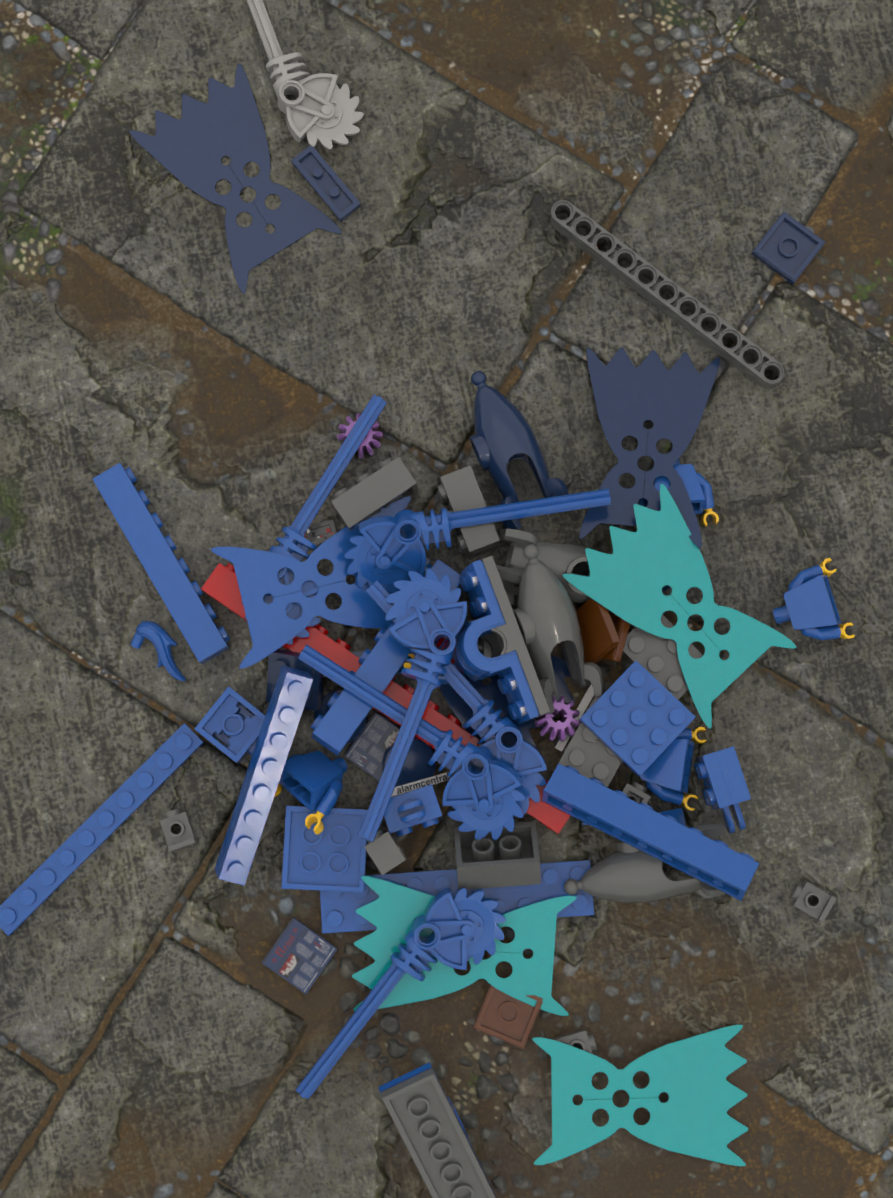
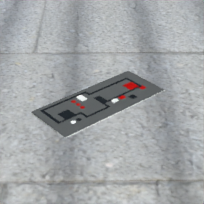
M333 519L309 526L305 532V538L315 545L325 542L337 533Z

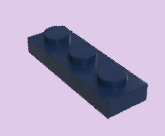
M310 145L291 160L292 165L340 222L361 207V203L314 147Z

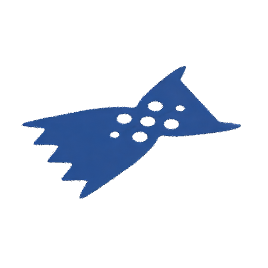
M404 497L390 504L388 508H381L380 513L370 518L379 516L395 517L399 511L407 507L411 497ZM364 520L356 524L352 530H349L348 527L341 529L317 547L304 562H300L287 555L248 548L215 547L211 549L213 553L232 562L234 565L253 643L252 649L243 659L239 668L249 667L272 654L303 631L316 616L349 626L363 628L384 627L388 629L393 621H386V613L366 592L370 587L368 582L360 588L357 584V572L352 574L356 578L354 584L350 585L345 581L346 576L349 575L347 570L352 559L345 558L344 554L349 548L355 546V544L351 543L350 537L362 534L359 531V524ZM405 524L401 529L408 531L413 528V525ZM322 559H328L333 564V572L328 576L321 575L317 570V564ZM426 559V565H425V567H426V566L428 565V563L430 562L429 559ZM289 568L293 571L294 580L291 584L284 585L279 582L277 574L280 569ZM311 580L317 584L318 592L314 597L303 595L301 587L305 581ZM267 593L274 597L273 602L270 604H266L263 601V597ZM330 593H336L342 599L341 606L336 610L329 609L325 604L326 596ZM296 602L301 605L302 615L300 618L290 619L287 616L286 607L288 604Z

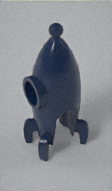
M474 372L471 376V382L478 387L474 401L475 434L469 438L483 471H489L496 487L504 498L500 505L519 502L506 469L507 464L516 460L524 461L529 465L544 498L568 495L569 492L563 480L557 477L550 478L539 444L523 414L507 397L493 387L486 385L487 378L484 372ZM519 519L502 521L506 529L519 530L522 527Z

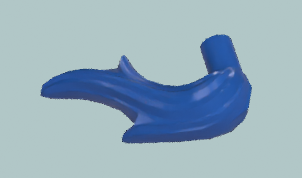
M142 621L137 626L130 645L140 649L144 639H149L155 646L158 654L157 667L164 666L172 677L180 681H186V678L177 668L171 653V646H176L177 643L159 624L153 621Z

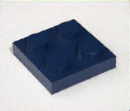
M277 649L270 654L266 702L270 703L281 667L284 665L308 672L313 678L304 709L318 711L321 708L323 674L298 659L300 655L298 652Z

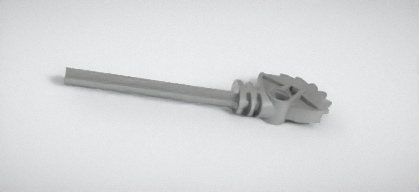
M246 0L269 59L266 69L269 73H272L270 79L274 83L273 87L278 98V107L285 114L287 127L293 138L300 143L306 137L308 144L312 147H315L318 141L328 150H332V142L339 145H348L349 142L346 136H353L360 132V129L355 124L364 116L363 112H355L359 104V96L350 99V90L346 83L339 89L336 84L338 75L329 73L310 75L308 72H304L307 67L306 64L301 63L303 61L302 53L294 52L283 55L263 0ZM294 95L297 99L291 101L288 100L285 96Z

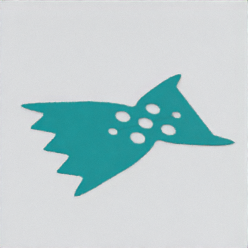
M660 484V511L634 504L637 531L631 532L610 526L613 554H606L586 548L585 552L590 576L563 574V577L578 590L626 622L648 633L665 639H672L676 642L678 660L692 700L703 722L711 729V703L771 646L793 649L796 648V645L785 635L770 626L733 608L715 604L713 587L703 556L699 548L689 538L692 534L667 488ZM668 585L672 588L671 595L666 596L662 593L663 586ZM691 587H697L703 593V598L698 604H691L686 598V593ZM669 610L676 613L678 618L676 625L671 628H667L661 623L662 614ZM698 614L703 618L704 625L702 630L692 631L689 629L687 621L691 615ZM718 618H726L730 623V630L725 635H720L714 630V622ZM696 641L702 643L705 647L704 655L698 659L692 658L688 652L690 644ZM727 650L729 658L727 660L720 659V651Z
M361 876V879L379 895V898L356 909V913L374 924L377 930L354 942V945L370 955L375 962L354 973L352 978L372 990L392 963L390 956L393 952L400 953L399 944H407L404 938L412 929L413 921L417 917L425 915L429 904L436 896L382 879ZM569 895L556 897L502 914L506 921L497 925L500 928L507 926L514 930L515 937L512 942L502 943L499 939L494 938L496 945L495 954L491 955L488 959H482L477 965L474 963L473 957L468 960L471 969L468 974L462 976L455 973L454 968L441 963L439 960L437 963L429 961L428 964L432 970H422L425 975L423 981L415 979L408 973L404 974L378 1009L434 999L463 989L478 979H485L496 989L535 1007L537 1000L526 995H535L543 998L541 1010L559 1016H568V1012L551 996L556 920L558 912L570 905L577 897ZM424 928L419 934L427 937L432 934L433 930L431 928ZM525 949L533 951V956L530 959H526L523 956ZM502 961L510 963L513 969L512 974L507 978L499 977L495 971L496 965ZM359 1003L353 1010L356 1011L361 1003Z
M743 1025L723 1027L666 1044L635 1059L621 1070L605 1059L568 1044L542 1037L532 1038L551 1057L552 1145L533 1164L545 1165L561 1160L607 1139L619 1128H625L637 1138L668 1151L727 1165L745 1166L746 1163L727 1148V1145L747 1132L748 1127L730 1117L727 1111L748 1095L729 1083L726 1077L747 1063V1060L725 1047V1044L743 1028ZM638 1071L646 1072L650 1079L648 1086L643 1089H639L633 1084V1076ZM597 1072L605 1073L609 1080L606 1088L602 1090L594 1088L591 1082L593 1075ZM617 1090H624L629 1095L630 1099L625 1107L620 1108L613 1103V1094ZM662 1092H666L669 1095V1099L665 1103L660 1102L659 1098H657ZM577 1094L583 1098V1102L580 1105H575L572 1101L573 1097ZM641 1107L646 1108L650 1113V1120L645 1125H638L633 1118L635 1110ZM597 1109H604L609 1115V1121L601 1127L596 1126L592 1121V1114Z

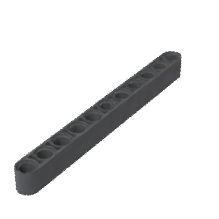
M560 200L552 206L550 223L559 233L757 385L770 390L780 383L784 377V368L777 360L572 203ZM564 211L569 217L565 220H560L555 214ZM585 227L589 230V234L581 236L576 232V229ZM599 243H606L609 245L610 250L602 252L597 248V245ZM619 259H627L631 266L623 268L617 261ZM642 274L648 275L652 282L644 284L638 277ZM667 290L672 294V298L665 300L661 298L659 292ZM688 306L692 309L693 314L685 316L681 313L680 308ZM701 323H711L713 325L714 331H704L701 327ZM722 339H732L735 347H725ZM743 355H753L755 364L746 363ZM764 371H773L776 374V380H768L764 375Z

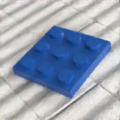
M635 661L579 720L639 777L693 721L695 716L640 663Z
M286 806L281 889L364 893L365 882L361 879V876H365L366 849L364 847L367 845V840L359 837L358 834L368 810L332 808L328 816L324 815L322 818L324 824L323 831L316 835L313 830L318 822L313 823L311 828L308 829L305 825V819L310 814H316L317 810L311 812L307 807Z

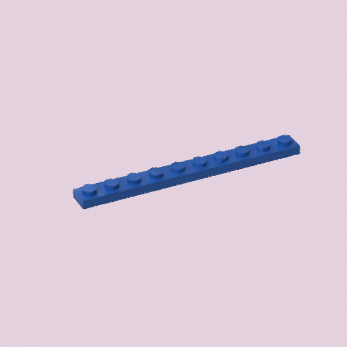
M184 723L0 905V928L8 936L35 912L204 743L187 724Z

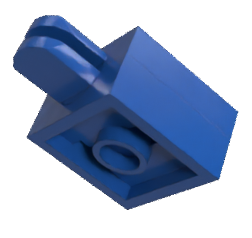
M228 686L194 729L233 761L240 764L247 754L252 756L265 714Z
M734 746L697 757L694 770L698 780H703L705 789L702 790L706 805H711L712 809L721 810L729 834L735 832V826L728 806L731 807L738 829H745L746 825L739 803L750 800L751 797Z
M432 784L392 797L384 814L390 834L396 832L397 837L413 832L412 826L421 823L423 828L439 823L438 817L442 816Z

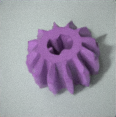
M360 413L356 414V420L360 417ZM350 416L346 417L349 426L339 425V429L344 432L337 435L339 441L346 439L356 421L353 422ZM378 422L374 423L358 448L359 459L364 458L363 451H367L370 456L374 455L371 446L380 448V442L375 440L383 437L382 432L376 431L379 428Z
M552 695L555 711L552 714H544L538 717L540 719L536 720L534 725L535 727L543 726L539 733L541 736H544L546 732L550 733L549 741H553L556 734L560 741H564L566 734L572 737L575 734L573 728L580 725V722L575 719L579 716L580 712L579 710L571 711L575 704L574 701H570L566 705L564 704L565 696H561L557 702ZM559 714L562 719L555 723L552 718Z

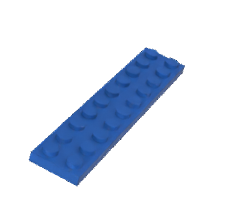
M590 860L540 863L541 884L466 889L467 896L477 890H483L484 896L482 900L493 899L498 901V906L493 910L501 914L544 900L568 896L569 894L564 890L565 881L570 878L579 881L591 868ZM457 869L365 875L433 896H437L440 892L449 888L454 898L458 891ZM366 883L364 885V893L320 890L322 933L377 930L374 924L356 913V909L377 900L379 895ZM579 890L574 895H569L576 896L577 898L558 912L557 917L594 915L593 896L585 893L583 890Z

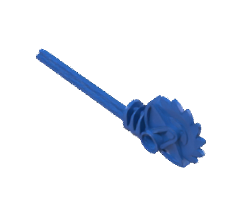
M373 394L293 523L289 527L284 526L282 528V532L285 534L284 537H277L275 539L279 545L271 546L268 552L287 555L302 562L304 558L308 559L309 555H307V552L309 550L314 551L317 548L315 544L305 538V532L387 404L383 398ZM282 568L277 574V578L281 584L288 585L293 582L294 573L289 568ZM308 580L302 584L301 591L306 597H314L318 592V586L314 581ZM267 593L264 595L263 601L266 604H270L273 602L274 597ZM296 602L288 604L286 607L287 616L290 619L300 618L302 615L301 605ZM314 617L307 627L320 623V619ZM304 629L296 636L301 638H307L310 635L309 632L306 629ZM291 639L286 644L292 645L293 639Z
M609 489L457 512H449L446 508H441L440 514H435L434 510H430V516H426L423 511L402 510L395 517L379 516L370 518L359 524V531L362 534L350 537L351 543L355 544V546L349 548L344 554L345 558L352 559L347 573L352 575L357 572V584L360 588L366 582L371 586L378 580L387 591L395 593L397 588L394 587L393 583L398 580L411 581L408 575L409 571L423 575L426 565L424 544L427 551H429V543H436V547L439 549V542L446 541L447 548L452 547L450 532L454 528L611 505ZM405 524L413 525L411 530L401 529Z
M427 569L426 578L417 572L409 571L408 575L411 581L398 580L394 582V587L399 591L390 594L385 599L386 603L394 604L386 614V621L396 619L394 626L389 628V632L400 644L410 648V652L415 655L414 659H406L411 664L410 669L403 668L401 673L416 680L417 686L358 834L359 837L372 842L375 840L432 691L441 686V682L437 678L438 676H444L446 673L441 668L449 666L456 648L455 638L461 632L466 620L467 601L458 602L461 589L456 588L450 591L451 583L449 576L444 575L439 582L436 574L431 569ZM439 638H445L449 641L450 646L446 650H438L434 646L435 641Z
M378 580L366 590L369 596L387 614L394 605L385 602L390 593ZM450 661L449 666L441 668L446 672L442 677L473 711V715L462 727L466 729L471 726L474 731L470 736L478 734L481 737L477 743L480 744L478 747L486 748L491 753L492 760L508 765L521 777L522 785L516 789L523 792L525 800L517 802L525 814L528 810L529 798L535 802L540 801V794L536 785H546L545 778L539 773L540 771L547 770L545 760L534 745L523 739L521 729L508 716L501 718V708L497 710L492 708L494 700L483 698ZM510 731L517 736L515 744L506 745L503 743L501 736L505 732ZM471 759V764L475 768L484 767L480 759Z
M306 645L298 659L402 725L407 708L310 646ZM421 719L416 734L435 747V752L428 764L432 766L437 761L442 764L439 771L444 767L450 770L447 776L450 779L443 793V806H452L454 810H450L447 813L451 819L463 822L458 830L461 832L476 830L474 836L476 840L482 839L489 832H491L492 838L497 840L502 833L503 827L509 832H513L515 827L514 816L519 818L524 816L523 810L517 802L525 800L523 792L516 789L522 785L521 777L508 765L492 760L491 753L486 748L476 747L470 742L463 745L461 744L463 738L461 736L456 740L452 738L453 731L450 729L449 731H441L429 722ZM471 759H480L484 767L475 768L471 764Z
M465 887L459 889L454 898L449 888L440 892L429 904L425 915H421L413 921L412 929L404 938L407 944H399L400 953L393 952L390 956L392 960L390 967L295 1089L300 1093V1096L304 1099L311 1097L404 974L408 973L415 979L423 981L425 975L422 970H432L428 964L429 961L437 963L439 960L451 968L467 970V961L471 957H473V961L477 965L481 962L485 950L490 955H494L496 951L494 938L504 940V933L497 924L506 921L501 913L493 910L498 906V901L493 899L482 900L484 896L483 890H477L467 896ZM424 928H431L433 930L432 934L427 937H423L419 933Z

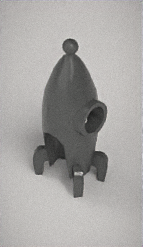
M515 529L499 530V539L511 543L504 567L496 565L501 579L520 584L522 573L528 563V559L523 555V549L528 544H535L539 549L538 560L545 563L555 573L569 593L572 603L584 604L590 599L589 596L578 590L563 577V574L590 576L585 549L588 547L573 543L556 544L537 541L533 534Z
M528 544L523 549V555L528 559V563L522 573L517 608L513 609L550 709V712L546 714H552L555 711L552 695L558 694L551 652L558 643L561 644L570 676L573 680H579L580 687H587L591 682L595 696H602L603 678L600 667L593 662L585 663L580 626L569 593L555 573L545 563L538 560V547L535 544Z
M707 824L696 827L704 836L710 839L725 834L723 824ZM625 842L616 844L617 851L592 866L579 881L570 878L564 883V890L569 895H574L579 890H583L591 896L624 904L665 900L696 890L704 898H713L726 894L696 878L681 881L668 879L663 873L661 860Z

